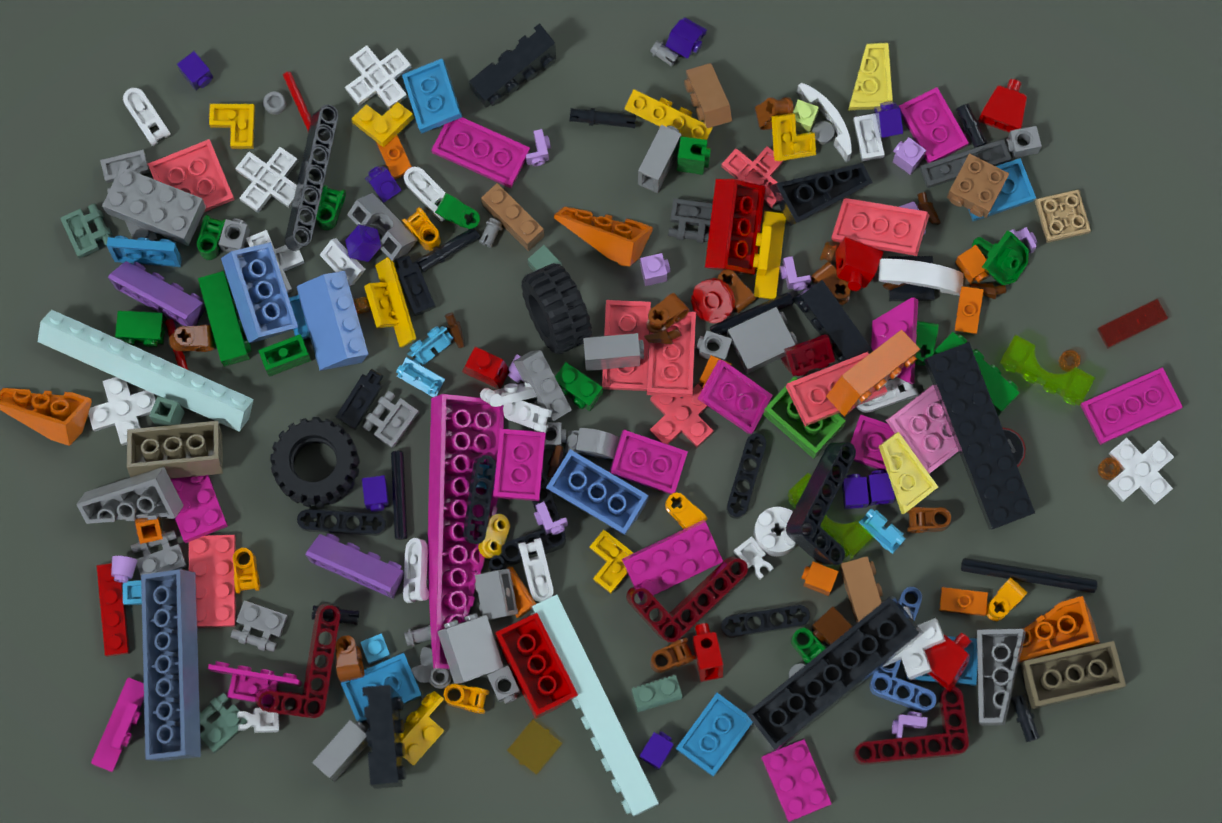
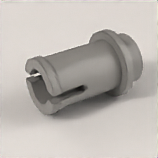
M656 41L650 50L653 53L652 56H657L672 67L679 55L664 46L663 41L661 43Z
M490 218L489 221H486L487 226L479 243L492 248L498 232L502 231V223Z
M430 625L412 631L408 629V632H404L407 646L412 645L414 647L416 643L431 640Z

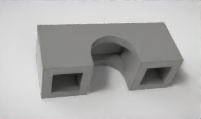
M373 193L357 199L347 214L357 226L359 224L378 229V232L383 237L380 249L392 261L408 254L418 240Z
M541 350L530 351L513 361L522 380L528 382L534 389L537 399L534 401L535 405L552 410L551 417H548L547 421H555L572 410Z

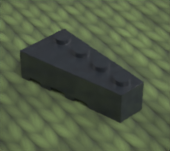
M540 23L534 27L536 32L527 38L524 35L518 40L519 43L513 51L507 49L502 53L496 65L490 63L469 81L471 90L485 108L490 105L495 106L508 92L510 94L515 92L525 80H532L542 68L546 69L554 64L556 44Z
M863 163L776 183L770 186V189L789 225L792 226L873 182Z
M823 280L810 284L806 289L793 297V301L808 318L815 330L821 336L828 335L832 350L838 356L837 360L839 363L866 352L869 354L873 352Z
M391 685L362 687L363 696L368 697V706L364 707V715L368 725H370V729H367L366 739L368 747L372 748V752H368L370 785L374 789L403 787L402 780L406 779V769L404 765L402 766V757L405 756L404 742H401V733H404L403 719H400V711L403 710V698L399 696Z

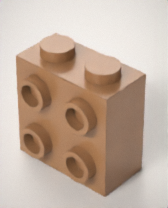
M969 153L947 198L955 206H964L970 209V212L975 216L987 218L1009 173Z

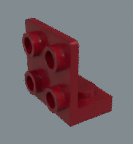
M827 334L785 348L786 356L781 358L783 365L792 376H802L807 374L809 370L825 368L829 366V363L835 362Z

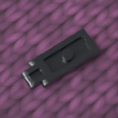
M409 255L397 259L400 268L396 269L415 316L436 308L417 261L412 262Z
M373 369L368 372L367 376L362 374L336 415V419L356 430L383 386L379 384L383 375Z

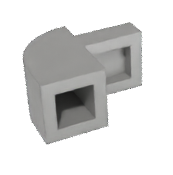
M589 428L568 431L564 452L568 453L571 449L579 455H589L597 459H614L620 437Z

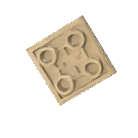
M1079 189L1035 200L1047 243L1090 233L1091 230Z

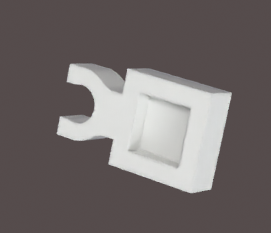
M752 536L733 551L738 558L743 559L747 563L748 569L751 566L754 567L755 574L759 580L764 577L760 572L761 567H766L769 572L774 569L770 563L762 559L766 553Z
M255 708L253 714L245 711L237 713V718L243 717L247 720V724H239L238 731H244L250 727H254V733L279 731L278 713L266 712L260 708Z

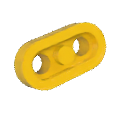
M495 514L488 518L486 537L478 545L480 554L485 558L490 559L494 555L501 554L502 546L505 544L510 529L509 520L505 515ZM498 521L502 524L501 529L498 528ZM491 542L495 545L494 550L491 549Z

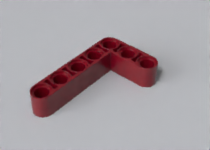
M728 557L670 613L645 588L639 586L630 588L626 598L631 607L661 639L667 642H676L747 574L748 565L743 559ZM734 562H738L739 570L733 574L731 566ZM721 578L723 580L722 587L716 589L714 583L716 579ZM641 591L643 593V600L640 603H636L634 597L636 593ZM704 593L706 595V602L703 605H699L698 597ZM657 608L658 617L655 620H651L650 612L652 609ZM688 609L690 617L683 621L681 618L682 612ZM672 625L673 633L671 636L666 637L665 629L667 626Z
M322 604L317 608L303 693L262 689L255 696L256 705L266 712L308 718H318L324 713L340 621V612L335 606ZM326 609L333 611V617L329 621L323 619V612ZM322 632L329 633V640L325 644L319 642V636ZM324 655L326 658L325 664L317 667L315 664L316 657ZM321 678V687L316 690L312 689V680ZM266 694L272 695V703L268 706H263L261 703L262 697ZM293 697L295 699L294 707L286 709L284 706L285 701ZM311 701H317L318 708L314 712H308L307 706Z
M954 686L950 691L957 697V701L954 704L946 701L945 695L949 692L947 689L940 695L939 701L944 734L863 742L855 748L853 752L854 760L861 765L961 755L969 746L964 700L961 690ZM955 715L959 718L960 724L958 727H953L949 724V716ZM958 738L962 741L963 747L961 750H955L952 747V739ZM929 741L938 742L940 746L939 752L935 753L929 750ZM913 743L917 748L916 754H908L905 751V745ZM889 745L893 748L894 754L892 757L883 755V746ZM860 748L869 749L871 753L869 759L865 760L859 756Z

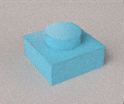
M141 580L123 583L124 605H142Z
M382 633L360 642L369 664L391 656Z

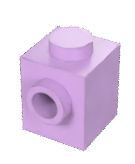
M908 137L905 142L900 141L895 147L893 163L911 175L924 159L926 149Z
M662 253L640 258V267L645 286L667 281V273L670 272L668 259H663Z

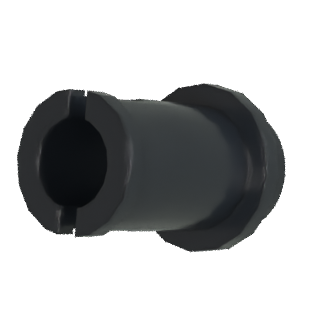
M494 555L489 561V570L491 572L507 568L506 561L501 556ZM497 562L502 564L499 567L494 566Z

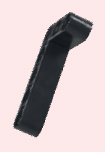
M831 442L828 444L786 525V533L789 538L820 564L839 565L845 558L844 548L824 531L820 525L855 459L856 450L852 443Z
M542 469L540 491L546 492L547 497L542 501H532L535 512H537L536 505L544 502L548 512L554 514L555 517L552 521L555 522L560 520L551 491L546 489L548 482ZM542 524L540 525V531L506 542L501 549L502 557L506 563L511 565L521 563L522 558L518 544L522 542L528 544L537 538H541L545 554L557 551L565 545V532L558 533L562 537L560 542L552 543L549 540L552 532L546 534ZM509 548H516L519 552L516 557L509 558L506 556V551ZM537 551L528 553L529 558L538 556Z

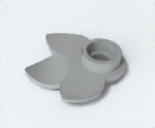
M423 647L420 654L421 665L411 669L414 677L419 682L431 683L433 687L438 689L447 687L452 680L450 669L433 668L432 649ZM439 673L445 675L443 681L436 680V676Z

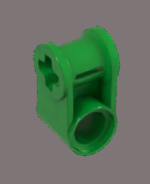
M323 185L316 216L321 229L331 230L336 226L340 211L345 202L346 190L338 191ZM325 214L332 215L329 220L321 219Z
M447 193L444 194L435 211L442 218L468 229L475 228L480 221V216L476 210ZM465 214L471 218L470 222H467L464 218Z
M210 215L204 216L197 240L198 250L204 259L213 260L218 257L221 249L219 241L226 219L221 221L210 218ZM207 244L214 245L211 250H203Z
M917 321L916 345L920 350L924 351L926 356L922 358L921 353L918 352L915 357L917 359L915 361L916 365L925 366L924 359L933 356L938 335V324Z
M800 628L791 637L792 646L806 664L826 649L809 629ZM798 634H805L807 636V645H800L797 642L796 637Z

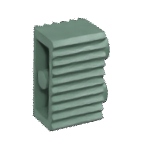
M675 675L672 677L668 676V678L664 677L663 680H655L654 683L642 684L641 687L632 688V696L637 712L682 699L680 686Z

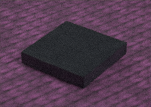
M888 256V259L912 260L933 264V256ZM905 284L889 290V301H907L910 298H916L918 301H934V288Z

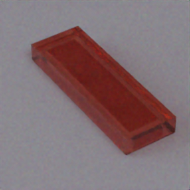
M1156 299L1098 327L1097 331L1107 349L1166 321L1168 317L1160 302Z

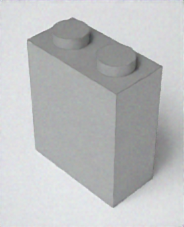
M660 126L638 170V185L655 193L659 192L679 152L681 133H679L678 129L672 126Z
M777 307L728 329L727 336L732 339L731 344L746 374L785 357L784 349L798 343L795 334L792 331L789 332L786 327L788 322L784 313H779Z
M638 333L583 338L586 371L640 366V359H644L643 340L638 339Z
M477 613L465 616V622L458 624L457 620L444 624L445 629L437 631L454 684L463 683L504 668L487 615L478 617Z
M349 720L312 763L335 782L368 745L366 739L367 728L359 721L354 724Z

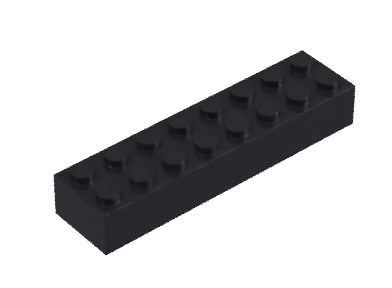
M970 342L924 359L988 529L993 530L1035 514Z
M890 596L746 714L774 750L781 749L921 636L923 632L894 596Z

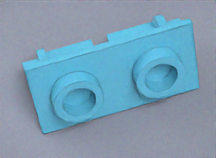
M436 326L427 333L428 337L422 342L418 340L410 346L411 351L407 355L415 356L416 358L413 361L424 366L435 357L431 348L434 347L440 353L451 344L450 341L453 340V337L448 332L446 334L443 333L447 330L446 327L441 326L439 328Z
M408 357L405 358L403 364L396 371L398 373L397 377L432 397L438 395L445 380Z
M871 508L858 524L866 533L873 536L883 548L893 554L906 539L903 537L904 533L893 524L885 528L884 525L888 520L877 510L874 511Z

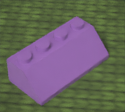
M125 261L108 276L116 290L159 313H163L164 316L173 319L183 326H196L206 310L202 302L203 299L194 293H191V295L183 292L184 289L178 284L172 282L170 285L164 282V277L155 272L151 275L145 271L146 268L137 262L131 264Z
M329 533L326 536L319 534L307 550L305 555L311 563L392 599L404 577L401 565L389 561L388 564L380 561L381 557L372 552L364 554L359 551L360 547L349 542L347 545L338 542V537Z

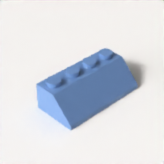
M271 242L231 251L221 258L249 343L268 339L298 328Z
M345 271L323 274L298 285L296 288L319 371L362 363L368 356V351Z
M571 449L546 489L624 535L639 517L648 502L649 496Z

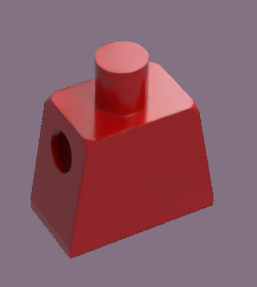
M1010 79L1006 88L997 86L982 110L979 122L1008 133L1021 129L1027 99L1025 94L1019 93L1022 83L1018 80Z
M844 237L835 252L837 277L847 281L848 288L852 291H858L861 287L866 288L877 271L884 251Z
M474 347L462 373L492 387L501 389L510 371L503 359L478 347Z
M708 623L696 625L697 635L693 637V646L700 682L723 678V661L716 632L710 633Z
M960 633L954 641L944 635L945 642L925 649L932 669L927 674L949 692L954 688L970 661L969 654L965 649L971 643V640L963 633Z

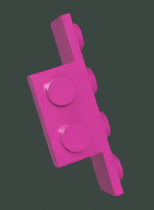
M215 662V665H208V670L211 672L232 675L228 698L255 702V696L260 690H277L279 683L298 687L302 686V682L297 679V675L284 673L283 677L275 676L274 671L261 669L260 673L252 672V668L238 665V669L229 668V664L224 662ZM264 695L261 703L270 705L272 703V695Z
M127 678L91 761L93 765L113 772L123 747H127L131 740L132 734L130 731L133 724L137 725L140 719L141 712L139 710L144 700V683Z

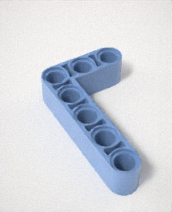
M908 587L902 592L898 602L902 607L907 606L915 621L922 601V594L919 589ZM908 593L913 594L916 597V603H907L905 595ZM901 660L894 662L892 669L881 667L872 675L869 688L875 696L919 712H928L936 704V696L931 690L895 677ZM878 679L884 680L887 688L883 691L878 690L875 687V681ZM899 687L906 688L909 693L908 698H900L897 695V689ZM921 695L929 697V706L924 707L919 703Z

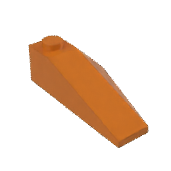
M563 207L554 214V219L608 259L617 262L621 266L630 267L640 258L653 230V227L635 220L626 219L625 222L612 220L613 216L610 215L595 217L590 211Z
M3 388L0 391L1 411L48 439L68 446L83 432L92 403L91 398L73 392H65L64 395H53L52 391H44L43 394L31 393L28 389Z
M1083 596L1060 602L1052 610L1038 617L1027 627L1022 628L1026 634L1019 663L1100 644L1093 618Z

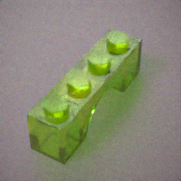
M1017 335L1013 337L999 362L1003 364V368L1012 373L1018 372L1023 375L1026 381L1042 385L1046 392L1062 396L1063 400L1071 405H1080L1095 380V377L1077 367L1064 374L1047 372L1036 360L1035 345Z
M809 473L788 491V501L794 508L811 478ZM825 515L820 525L824 531L844 548L845 558L849 556L853 559L873 538L858 521L840 524L830 520Z

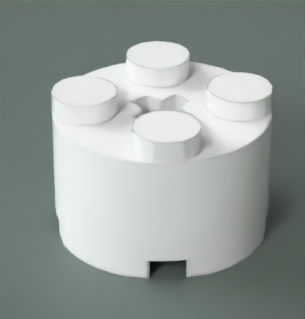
M772 507L759 515L754 528V540L766 554L775 557L784 556L797 545L786 533V525L793 513L792 510L784 507ZM775 527H777L779 530H782L780 536H777L775 532H772L774 531Z

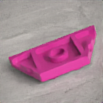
M910 298L873 320L871 341L873 351L901 329L916 344L918 299ZM915 362L908 368L904 366L901 369L902 372L897 377L910 384H914Z

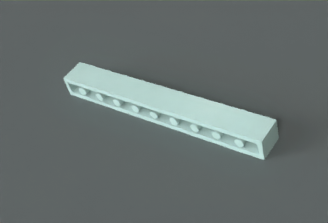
M51 310L40 322L37 342L160 397L179 402L181 406L239 432L250 418L254 400L250 397L54 310Z
M554 595L532 606L534 612L530 615L538 613L578 694L577 697L572 699L575 708H581L584 716L580 717L585 729H591L594 735L590 739L596 751L601 750L604 756L601 762L606 772L611 770L614 776L611 782L616 793L621 791L625 799L621 801L627 814L631 813L635 817L658 806L659 803L558 595Z

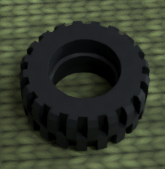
M553 263L524 276L521 281V289L526 308L542 341L550 348V351L562 354L584 344L583 338H590L592 336V325L581 293L565 268L560 264Z
M313 417L310 421L304 418L300 419V423L297 425L294 423L288 425L289 430L286 432L282 431L278 435L280 439L278 442H274L272 447L274 452L270 454L271 471L276 483L292 501L297 504L300 502L306 507L316 505L319 508L324 507L326 503H330V505L337 503L336 499L339 497L344 498L347 495L346 491L354 487L355 477L359 475L358 464H360V460L351 436L339 424L335 425L329 419L323 421L320 417ZM313 443L328 445L336 455V466L333 472L327 478L318 482L302 480L294 468L297 454L301 449Z

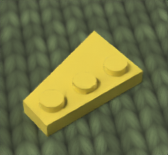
M888 43L866 44L849 110L874 109V107L880 106V103L893 102Z
M896 432L879 445L901 514H905L937 489L938 486L899 432Z

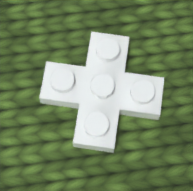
M366 45L350 57V61L360 72L361 76L347 85L345 89L358 106L375 94L381 98L389 109L397 102L400 103L407 98V94L396 82V79L411 69V64L398 49L379 61Z
M281 147L278 148L267 164L251 152H248L235 168L238 173L252 182L241 195L240 200L257 213H259L271 196L290 208L293 204L297 185L286 177L298 163V159Z
M267 230L246 238L249 247L269 242L272 244ZM272 244L286 291L290 293L292 289L284 271L305 262L300 250L291 251L286 245L275 249Z
M114 377L103 381L108 402L91 407L88 415L94 432L115 425L120 443L124 446L127 445V429L141 428L138 418L151 413L156 397L154 393L147 390L131 395L128 382Z
M1126 438L1109 453L1124 471L1107 486L1122 502L1140 488L1155 505L1173 489L1158 472L1174 458L1160 441H1157L1145 453L1141 454Z
M907 606L903 607L912 618L909 608ZM934 618L918 625L923 634L882 667L902 659L910 680L931 672L932 669L925 649L946 641L938 620Z

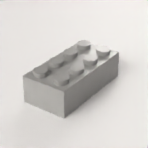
M120 167L102 207L111 216L189 246L206 209V204L200 197Z

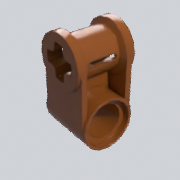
M769 97L757 105L755 111L759 128L761 130L772 129V116L792 114L794 108L792 100L788 97L781 100Z
M825 263L811 275L813 283L820 280L824 281L840 305H844L849 301L851 290L848 288V282L837 277L836 268L831 263ZM836 291H838V292L844 291V295H842L841 293H839V294L837 295V294H836Z
M724 270L720 272L717 279L722 281L723 278L731 280L728 285L733 291L735 298L734 311L740 313L755 301L756 298L733 271Z
M671 293L649 310L647 329L653 334L663 332L673 324L681 321L689 313V308L675 293Z
M210 325L181 326L169 338V344L175 351L208 352L215 349L214 335Z
M913 507L907 511L910 526L907 528L908 533L941 532L946 530L951 522V514L945 508ZM936 515H943L946 518V523L942 525L937 524L934 521V517Z
M352 636L340 637L335 645L336 670L340 682L363 678L365 672L361 649L356 646Z
M680 639L654 652L650 661L653 671L665 673L696 660L695 655L691 654L687 645L688 639ZM658 656L665 657L667 665L664 667L658 666L655 663V658Z

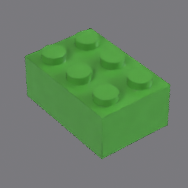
M794 376L789 383L797 380V378ZM786 386L768 404L763 413L769 421L813 459L836 436L846 422L839 414H835L804 426Z

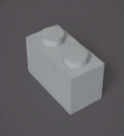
M510 569L475 575V588L479 595V609L482 616L487 615L488 620L518 614Z

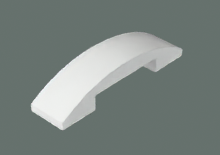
M800 83L797 88L798 95L802 101L819 107L821 113L833 126L834 131L838 135L835 138L834 146L845 162L849 161L852 153L851 141L841 115L833 104L820 92L809 85Z
M880 259L878 281L896 285L906 283L940 289L942 293L960 296L964 273L932 263L902 259Z

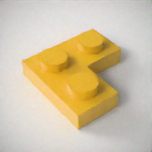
M397 102L383 116L366 104L351 120L364 133L382 147H385L414 119L413 113Z
M210 104V128H231V149H254V104Z
M789 113L772 116L775 161L816 155L815 133L796 134L795 114Z
M603 529L589 547L606 561L593 580L612 594L628 574L622 559L633 554V552Z

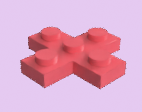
M768 146L753 162L738 149H735L722 163L721 167L737 180L766 186L764 202L771 208L777 203L770 186L778 182L771 176L784 161H775L774 152Z
M697 384L693 388L692 398L683 397L681 399L680 397L652 396L650 401L664 416L649 432L659 442L667 445L682 432L698 448L713 433V430L699 417L708 407L698 400L703 388Z

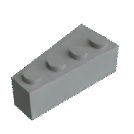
M164 467L87 491L76 504L86 524L115 522V520L122 519L135 521L138 518H148V520L157 519L158 517L176 518L184 506Z
M1024 629L977 630L979 723L981 726L1005 725L1026 634Z

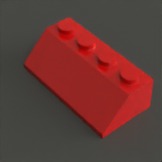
M716 179L705 268L720 271L731 270L736 273L755 275L756 267H753L754 255L758 252L756 238L757 232L760 233L766 186L737 179Z
M538 613L495 632V639L535 719L556 710L578 696Z

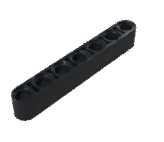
M332 105L322 106L313 114L285 236V244L291 251H299L308 245L312 239L338 120V111ZM322 114L326 115L328 121L323 118ZM318 134H320L323 137V141L320 140ZM313 154L318 156L319 161L314 158ZM309 174L314 177L315 181L310 179ZM304 194L308 195L310 202L305 199ZM300 214L305 217L306 222L301 220ZM295 235L300 237L301 243L296 240Z

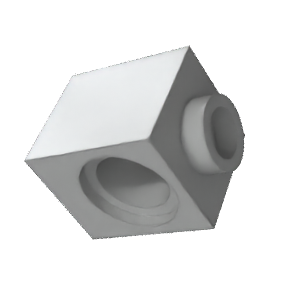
M1037 126L1010 131L1008 139H1006V146L1008 151L1011 152L1012 158L1039 153L1042 145ZM1023 139L1027 142L1028 145L1021 146L1018 144L1017 140Z
M236 218L232 221L225 220L219 241L222 251L231 252L246 247V238L249 237L250 229L245 224V221ZM233 232H240V236L237 239H230V235Z
M706 330L705 336H700L696 349L700 350L699 357L709 360L710 355L726 361L732 339ZM716 343L719 349L717 351H710L707 345Z
M547 422V432L553 431L557 436L551 441L545 439L544 449H555L556 445L562 446V443H566V429H562V423Z
M509 666L487 675L499 703L504 701L505 704H508L518 699L517 695L520 694V690ZM509 681L511 683L510 690L501 692L498 689L500 682Z

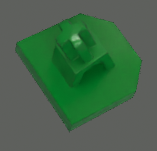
M1008 230L998 244L995 243L993 245L981 237L975 238L972 243V247L977 245L982 254L988 258L982 268L1003 286L1016 282L1028 265L1029 249Z

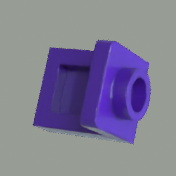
M384 166L374 167L368 172L369 175L365 177L383 203L401 191L389 170Z

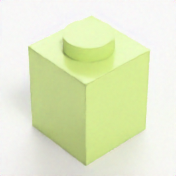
M797 100L792 113L795 114L796 131L802 133L811 132L818 113V106Z

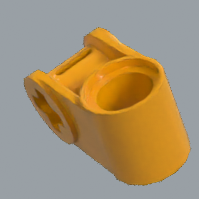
M418 207L416 209L417 212L401 221L418 238L417 241L424 249L433 251L432 248L435 246L439 247L441 243L439 232L425 212ZM432 234L435 236L432 241L424 240L427 235Z
M672 493L665 502L666 511L683 529L702 520H707L706 515L681 493ZM671 500H679L681 502L679 505L680 508H672L671 505L673 504V502Z
M247 548L236 550L233 554L236 593L250 589L260 591V580L255 555ZM242 554L250 555V561L246 565L239 563V558Z
M1010 577L987 605L986 616L992 621L1002 620L1028 592ZM999 605L1001 609L996 613L994 609Z
M451 684L445 688L444 699L449 706L485 714L483 709L486 695H489L490 691L477 687ZM451 690H458L461 693V697L457 701H451L448 698V693ZM479 696L477 705H475L476 698Z

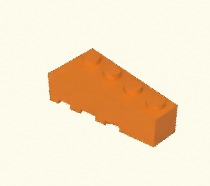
M901 329L844 373L826 397L845 417L860 403H864L874 391H879L887 384V380L896 378L902 372L901 369L904 366L906 368L910 367L917 360L915 355L919 352L920 348Z

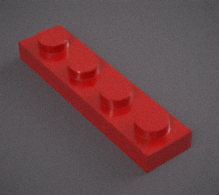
M112 563L97 565L106 657L129 654L126 611L123 604V583L114 581V577L111 575Z

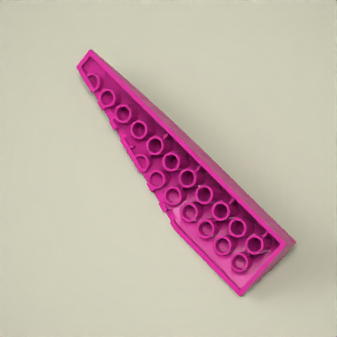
M441 394L431 398L428 584L433 668L449 669L437 631L445 629L444 624L457 620L458 624L465 622L464 617L469 615L470 607L473 606L475 599L473 597L476 582L475 575L481 574L485 559L479 552V544L468 543L463 536L473 463L477 457L488 455L497 464L500 429H504V405L493 407L481 398ZM486 459L483 463H480L483 465H489L486 463ZM476 488V492L480 495H483L487 490ZM494 489L492 491L489 517L497 512L498 498L493 497ZM479 504L475 505L472 510L473 515L477 518L483 515V507ZM471 520V523L475 524L474 531H470V535L473 536V540L475 539V537H479L480 535L479 532L476 531V525H481L482 521Z

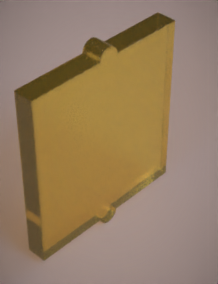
M532 719L507 751L520 761V765H525L537 775L562 743L550 734L549 729L545 730Z

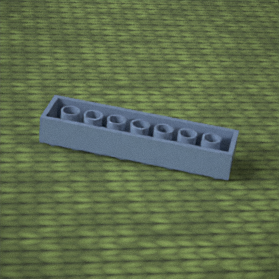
M178 569L141 575L146 760L169 761L201 757L196 573Z

